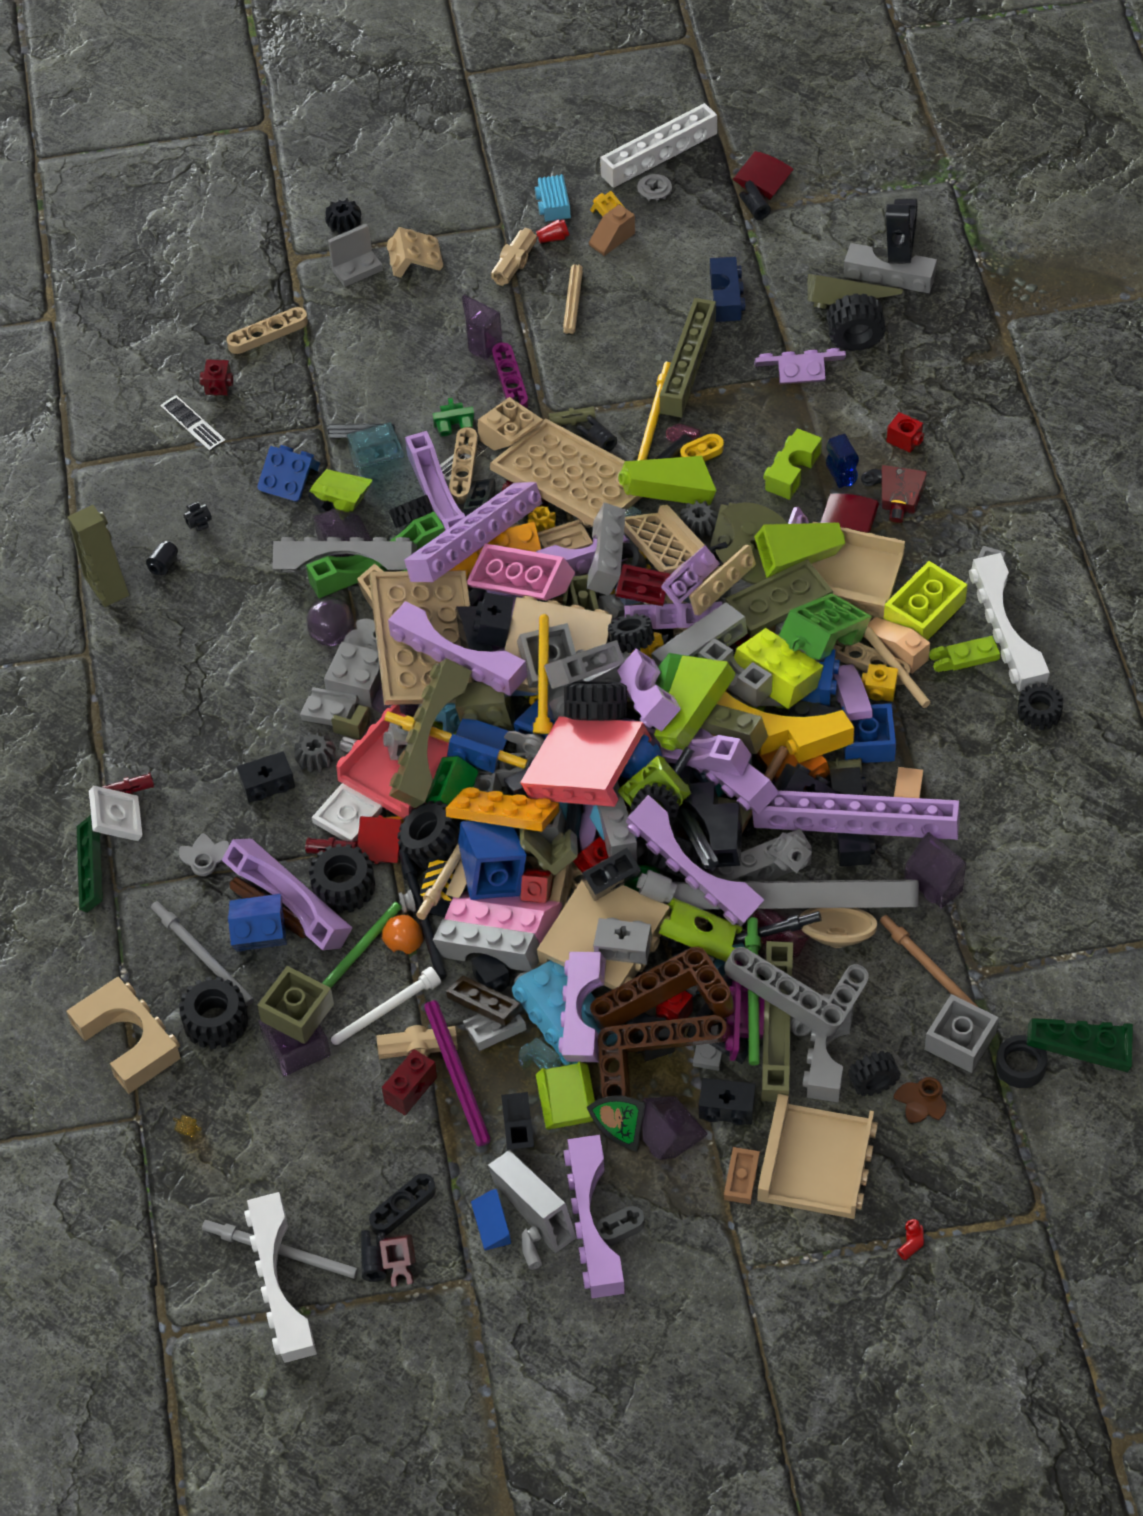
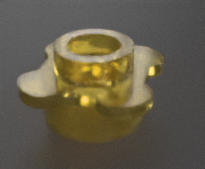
M182 1115L181 1119L173 1117V1121L176 1122L174 1131L194 1137L196 1130L201 1131L202 1129L196 1124L197 1120L185 1115Z

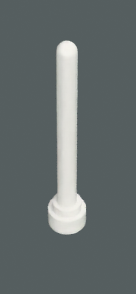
M428 967L421 972L418 981L331 1037L332 1044L338 1045L423 989L428 990L430 988L433 990L441 984L438 974L432 967Z

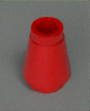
M557 219L536 231L540 244L565 240V237L570 236L564 219L560 221Z

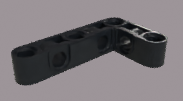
M895 199L894 204H887L886 206L889 264L911 263L917 222V199Z

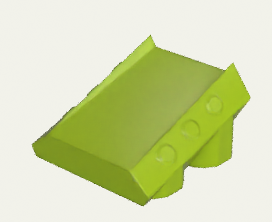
M326 469L313 484L309 492L313 493L320 500L332 502L334 507L343 513L353 512L371 486L372 479Z
M659 755L617 790L630 807L638 791L648 784L652 786L653 783H658L659 787L664 784L666 785L665 789L668 791L671 788L674 791L672 795H677L678 797L677 803H679V806L691 794L688 785L669 766L665 758ZM654 799L662 808H664L662 802Z
M579 1061L577 1064L550 1069L542 1068L536 1074L538 1094L547 1130L593 1122L586 1108L595 1102L587 1064Z

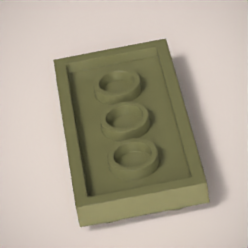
M806 559L725 598V603L727 602L745 616L747 633L751 637L765 628L768 629L786 620L790 610L831 594L833 590L809 560Z

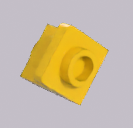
M610 191L605 195L601 193L595 197L590 211L592 213L598 211L603 217L617 205L623 206V204Z

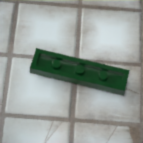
M91 815L76 826L79 910L87 913L100 904L103 899L101 833L93 831Z

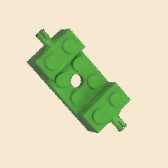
M831 593L790 610L779 636L786 640L791 650L797 651L802 649L810 658L820 660L831 654L837 640L848 646L860 642L872 616Z

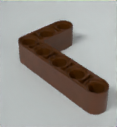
M692 947L596 998L591 1003L590 1010L597 1027L602 1030L609 1026L622 1025L694 985L714 1015L722 1018L729 1017L735 1011V1003L728 985L706 951L700 947Z
M711 1015L603 1028L598 1035L603 1098L611 1096L612 1089L618 1086L622 1089V1096L630 1097L627 1052L724 1042L730 1036V1025L722 1017ZM718 1022L722 1023V1032L716 1036L712 1035V1025ZM691 1025L696 1026L695 1036L686 1038V1028ZM664 1028H669V1038L665 1041H660L658 1037L659 1032ZM638 1031H643L644 1038L642 1042L634 1044L632 1040L633 1035ZM617 1034V1043L614 1046L608 1047L606 1043L608 1036ZM618 1060L620 1063L619 1070L615 1073H610V1063Z

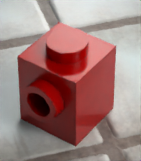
M683 991L657 1005L656 1017H665L666 1020L688 1018L693 1012V995Z

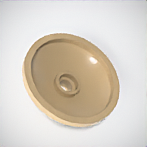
M810 908L800 915L819 911L822 921L803 926L801 930L810 938L834 948L852 946L866 941L877 930L876 919L868 912L858 908Z

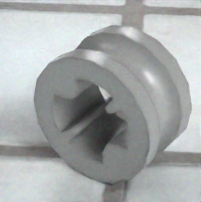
M408 890L406 894L398 893L403 914L406 915L408 911L416 912L411 890Z

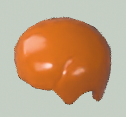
M398 915L390 918L382 930L383 942L393 952L400 950L406 954H411L421 946L424 940L422 928L408 915Z

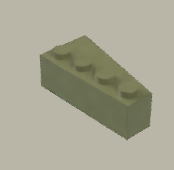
M91 505L67 516L83 577L104 608L129 596L111 542L112 537L106 527L108 521L102 511L98 512L95 506Z

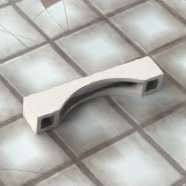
M1001 553L973 559L972 569L969 570V577L972 584L975 583L977 586L978 600L985 606L986 620L993 626V637L995 642L1001 646V657L1003 662L1009 666L1011 682L1016 684L1019 692L1025 690V687L1028 685L1032 688L1034 683H1037L1038 687L1041 686V683H1046L1045 685H1047L1050 672L1042 653L1031 647L1016 633L1006 616L1003 606V591L1009 572Z
M277 1192L247 1200L249 1210L244 1211L248 1227L253 1226L254 1235L250 1236L253 1252L258 1251L260 1260L255 1261L258 1276L259 1278L264 1277L266 1285L261 1287L264 1303L269 1302L271 1312L266 1314L270 1329L275 1328L277 1338L272 1339L275 1354H281L284 1363L316 1355V1347L308 1319L291 1306L281 1292L278 1283V1251L282 1238L288 1229L281 1195Z

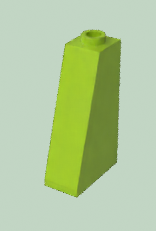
M702 456L625 461L618 475L619 483L623 486L626 495L694 504L696 500L700 504L706 501L709 506L716 493V488Z
M839 523L764 524L754 536L766 578L806 559L812 564L832 557L845 544V536L841 531Z
M682 655L669 694L675 697L681 710L662 731L656 728L654 736L661 744V747L670 751L675 749L684 750L686 746L688 747L735 677L736 673L727 661Z

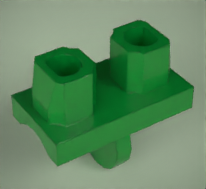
M448 398V405L440 406L441 412L432 413L434 428L437 427L440 437L451 435V425L459 424L460 429L465 427L473 428V406L463 408L462 403L454 404L453 398Z

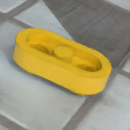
M707 434L683 445L680 454L681 457L702 456L705 462L719 456L723 452L724 442L722 437L717 434Z

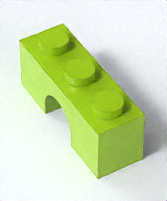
M798 428L792 436H788L784 449L778 451L773 465L768 467L764 473L765 490L790 500L801 484V469L794 466L802 465L812 468L821 454L822 438Z

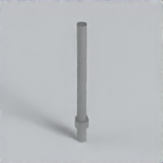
M158 901L151 905V909L162 919L161 923L168 930H173L217 977H222L223 982L228 979L232 981L233 986L237 985L240 988L246 1006H250L254 1002V998L179 923L180 919L173 912H168Z
M205 1220L202 1225V1230L219 1235L223 1240L229 1242L235 1240L252 1246L250 1241L252 1234L238 1230L237 1226L227 1223L221 1225L209 1220ZM284 1244L280 1245L278 1255L353 1279L356 1278L358 1268Z

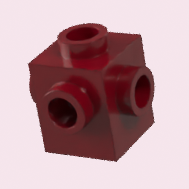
M206 359L204 372L200 373V385H204L205 395L228 396L229 386H233L234 380L229 360Z

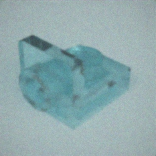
M537 1037L531 1043H526L519 1052L520 1067L524 1070L533 1061H535L540 1069L561 1067L560 1055Z

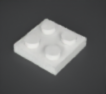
M342 783L312 816V821L343 841H357L360 816L378 817L383 810L382 805Z
M92 786L89 790L93 831L139 841L142 837L138 796Z

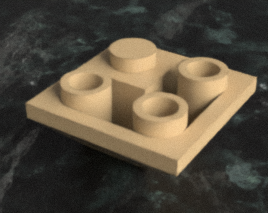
M509 397L478 419V440L494 451L513 445L542 424L543 419Z

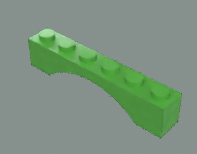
M432 512L413 520L400 534L390 541H396L397 537L410 538V541L417 544V550H419L445 531V527L436 513ZM361 555L349 557L326 556L306 565L309 583L319 599L358 583L357 578L373 564H376L383 571H387L379 562Z

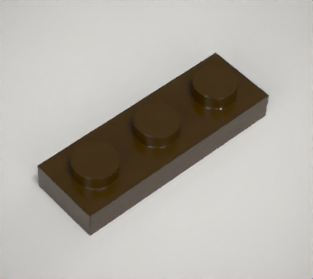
M463 975L446 990L448 999L504 1026H507L522 1011L520 1002Z

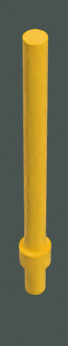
M665 362L662 373L658 375L656 382L657 391L637 460H647L660 414V392L671 362Z
M387 711L384 718L387 722L402 726V729L406 731L414 728L416 723L414 717L408 715L403 717ZM431 727L429 736L449 743L452 733ZM501 750L499 752V761L522 769L526 768L527 759Z

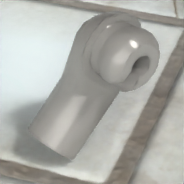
M535 1226L530 1229L526 1228L522 1233V1252L530 1270L537 1269L542 1265L534 1245L535 1241L541 1239L540 1232Z

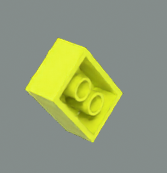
M928 561L885 603L884 620L911 628L928 641L966 602L968 584Z
M767 628L736 648L734 655L735 661L743 669H746L753 662L772 674V693L769 697L787 709L818 687L824 667L801 650H791L784 639Z

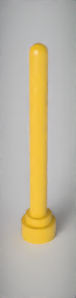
M542 614L539 617L538 717L533 722L534 734H549L553 727V723L550 722L551 718L548 717V676L544 665L549 664V617L546 614Z

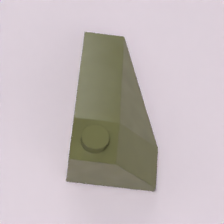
M808 274L807 278L808 301L814 302L813 307L825 309L827 304L831 305L836 303L837 299L844 298L843 296H851L855 293L880 298L902 294L903 289Z

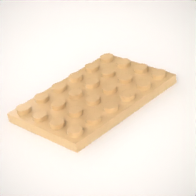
M548 419L543 420L542 424L490 462L491 471L513 483L536 482L542 499L592 526L603 503H608L627 511L642 498L626 495L623 486L619 483L618 475L622 470L624 460Z
M408 571L370 572L369 581L384 705L423 704L422 693L426 686L430 685L432 679L429 676L431 669L436 663L439 664L440 662L423 652L414 650L403 642L394 640L390 636L388 620L406 601L424 610L429 622L442 637L453 644L461 646L455 609L460 606H470L466 572L448 571L434 582H411ZM470 676V678H469L468 683H471V682H472V677H471V676ZM456 699L450 701L449 703H456Z

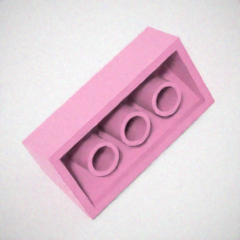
M485 543L467 580V586L517 596H531L546 601L566 593L575 571L564 557Z
M467 890L461 894L460 898L453 897L444 919L534 933L540 944L559 916L562 903L549 900L546 903L521 901V896L471 900Z

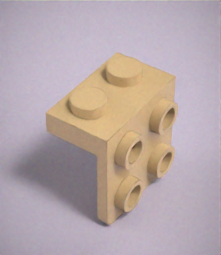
M399 227L393 237L388 240L387 250L389 251L393 276L401 278L411 263L439 271L443 268L437 238L432 235Z

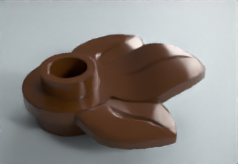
M926 1077L918 1083L907 1082L899 1087L893 1096L895 1100L907 1104L905 1115L909 1123L921 1122L928 1115L935 1120H940L946 1112V1103L942 1098L943 1087L933 1077ZM925 1090H932L934 1093L929 1094Z

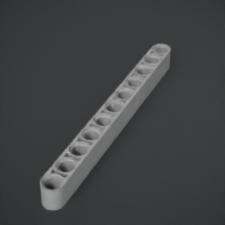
M919 880L733 881L745 882L764 899L757 909L919 906ZM673 882L677 884L673 895L674 898L700 909H721L718 906H711L704 899L705 894L699 888L694 890L686 882Z

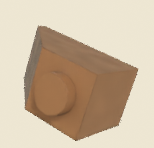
M617 205L603 216L589 241V246L603 256L611 252L635 234V215L622 205Z

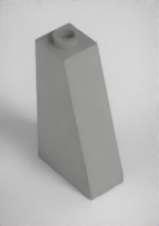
M510 1150L488 1164L495 1185L531 1227L535 1226L538 1228L542 1240L554 1253H557L577 1238L565 1202Z

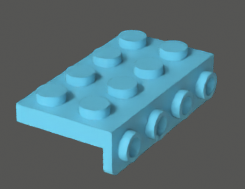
M550 960L518 977L512 987L513 996L526 1010L530 1020L541 1030L546 1042L552 1045L558 1053L561 1062L564 1065L577 1064L578 1062H567L562 1053H559V1039L563 1037L564 1027H561V1013L565 1011L566 1006L562 994L563 987L567 986L568 976L565 975L563 966ZM590 992L582 1005V1019L584 1024L595 1029L599 1034L601 1030L597 1027L590 1010L591 1003L595 1000V997ZM617 1034L608 1036L606 1042L608 1047L617 1043Z

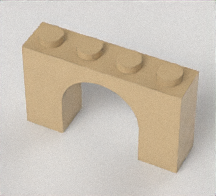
M118 976L66 1012L70 1024L84 1041L107 1026L117 1022H131L143 1029L140 1041L132 1049L110 1063L114 1077L126 1092L130 1094L181 1059L178 1051L180 1044L173 1034L168 1035L164 1031L165 1026L158 1017H152L147 1003L143 999L139 1001L135 997L136 992L129 982L124 984Z

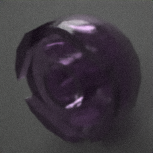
M328 597L315 602L310 608L307 615V628L309 636L317 639L319 644L333 646L341 644L345 636L354 630L355 621L351 608L344 601Z

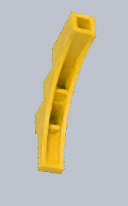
M726 691L717 703L721 706L762 717L768 738L759 750L760 755L775 751L780 746H787L788 752L791 755L794 754L797 761L801 763L854 743V727L843 710L810 717L781 716L749 707L733 698Z

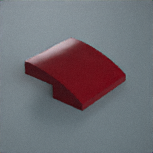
M754 151L733 180L744 189H746V182L749 180L754 182L760 193L771 200L794 169L775 157Z
M830 494L820 523H839L841 528L870 533L879 502L871 498L852 494Z
M623 564L615 596L663 606L666 593L661 586L670 574Z

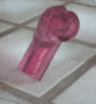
M676 424L666 430V438L669 441H676L683 434H687L693 440L699 438L700 429Z

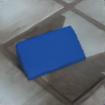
M497 1188L471 1201L484 1251L511 1244Z

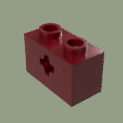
M413 1049L382 1086L384 1103L406 1116L437 1079L435 1061Z

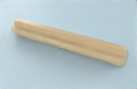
M580 264L572 265L570 270L563 324L565 334H574L576 330L583 267Z

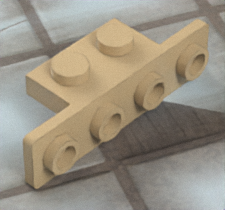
M745 545L722 566H717L689 595L695 615L700 616L756 565L750 545Z

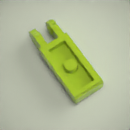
M988 636L946 647H935L929 651V658L933 661L937 660L933 665L936 672L952 669L954 671L997 661L1000 659V652L993 636Z

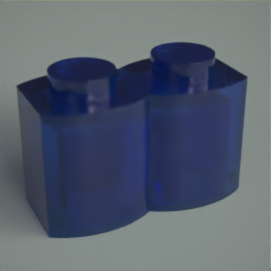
M846 434L830 438L826 446L829 453L826 458V466L839 488L855 484L858 478L856 467L859 462V456Z

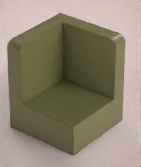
M358 705L351 719L333 715L331 719L333 732L361 740L370 723L368 707Z

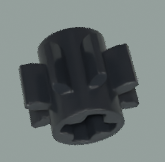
M195 502L186 506L188 511L183 513V516L190 529L196 528V531H201L209 527L207 522L212 520V516L205 504L200 506L199 502Z

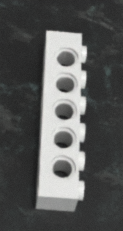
M704 103L601 156V176L614 188L717 134V114Z

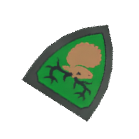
M622 1095L607 1096L596 1100L586 1107L595 1124L607 1137L625 1148L635 1152L638 1151L645 1102Z

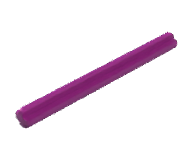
M436 1000L427 1002L425 1004L426 1014L476 1145L478 1147L490 1143V1136L439 1003Z

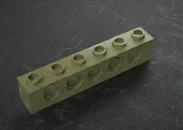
M694 298L660 392V414L681 418L683 416L716 322V301Z

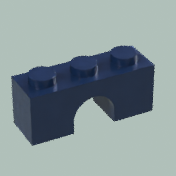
M736 257L710 258L711 290H713V301H716V322L741 320V311H745V298L740 297V295H744L743 281L739 282V279H742L741 265L737 266Z

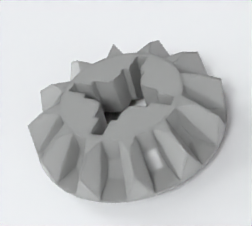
M651 174L643 177L638 182L637 189L641 198H647L648 202L652 199L658 202L660 198L666 199V196L671 194L672 184L663 175ZM658 185V189H655V191H652V190H651V189H654V188Z

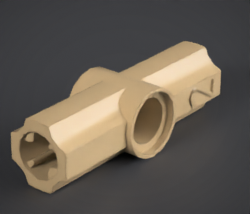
M524 228L520 230L510 245L506 244L503 247L500 260L491 272V279L496 284L501 286L508 284L516 271L525 267L528 253L537 242V235L531 229Z
M414 1025L408 1027L404 1032L377 1035L379 1059L408 1056L413 1049L426 1057L430 1053L441 1052L433 1029H427L425 1026ZM455 1026L448 1027L455 1048L458 1050Z

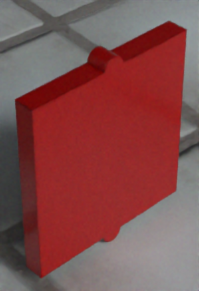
M382 815L378 817L360 816L357 847L361 848L362 853L366 852L369 860L375 864L380 862L398 863L399 839L397 836L400 832L399 827L402 820L383 818Z

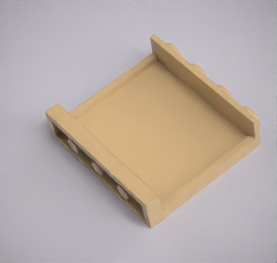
M841 528L845 536L843 547L836 555L812 563V565L833 590V594L871 615L873 619L875 617L884 619V606L891 598L904 558L905 541L873 533L855 531L849 528Z
M531 596L516 597L504 651L521 658L517 639L520 634L539 630V617L542 614L548 615L549 627L568 623L575 652L578 650L586 651L608 642V625L612 624L613 616L601 609L589 611L579 605L568 607L552 600L541 602ZM526 677L516 690L537 694L538 686L529 688Z
M581 880L537 948L539 963L544 964L551 960L564 967L565 961L569 960L570 952H594L593 944L599 918H616L620 921H642L646 924H651L652 942L650 952H655L660 943L661 934H659L661 924L665 918L669 920L671 916L670 906L640 895L639 892L624 885L594 901ZM606 960L604 986L610 989L621 986L634 979L638 972L641 973L646 964Z
M778 1094L758 1185V1201L855 1219L856 1209L862 1210L864 1193H860L861 1185L866 1186L869 1170L864 1169L865 1162H871L873 1146L869 1145L870 1138H875L878 1122H873L874 1111H870L869 1118L788 1104L789 1096Z

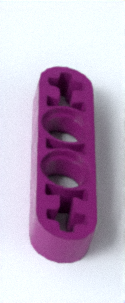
M497 343L492 348L493 361L505 399L510 397L515 400L514 397L518 396L519 404L528 408L527 393L513 349L508 343ZM501 353L506 355V359H502ZM505 367L513 368L511 372L502 371ZM511 383L518 384V387L511 389L508 388L507 385Z

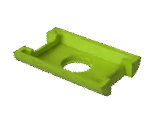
M672 897L670 903H667L670 909H672L670 919H664L659 934L689 947L703 948L708 955L726 962L731 952L735 949L732 947L735 934L741 933L742 926L738 924L733 925L724 918ZM702 917L707 919L712 924L713 930L705 932L698 929L694 923L695 918Z

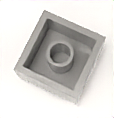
M568 623L549 627V663L576 654ZM539 630L520 634L517 639L521 659L526 661L529 688L538 686Z
M341 642L324 677L326 690L355 694L359 699L358 704L372 708L382 687L378 651Z
M951 994L926 1033L924 1050L972 1073L996 1034L999 1017Z

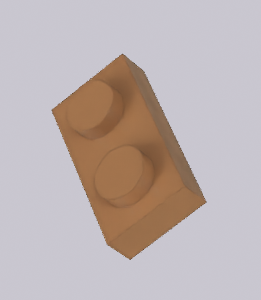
M733 1147L724 1191V1200L751 1204L760 1151Z

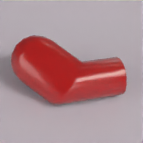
M911 1219L905 1224L907 1242L897 1249L898 1255L905 1261L924 1245V1229L916 1219Z

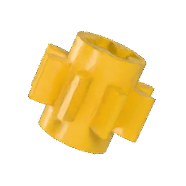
M536 507L533 512L528 514V523L535 521L538 532L554 528L556 521L555 512L550 513L548 507Z

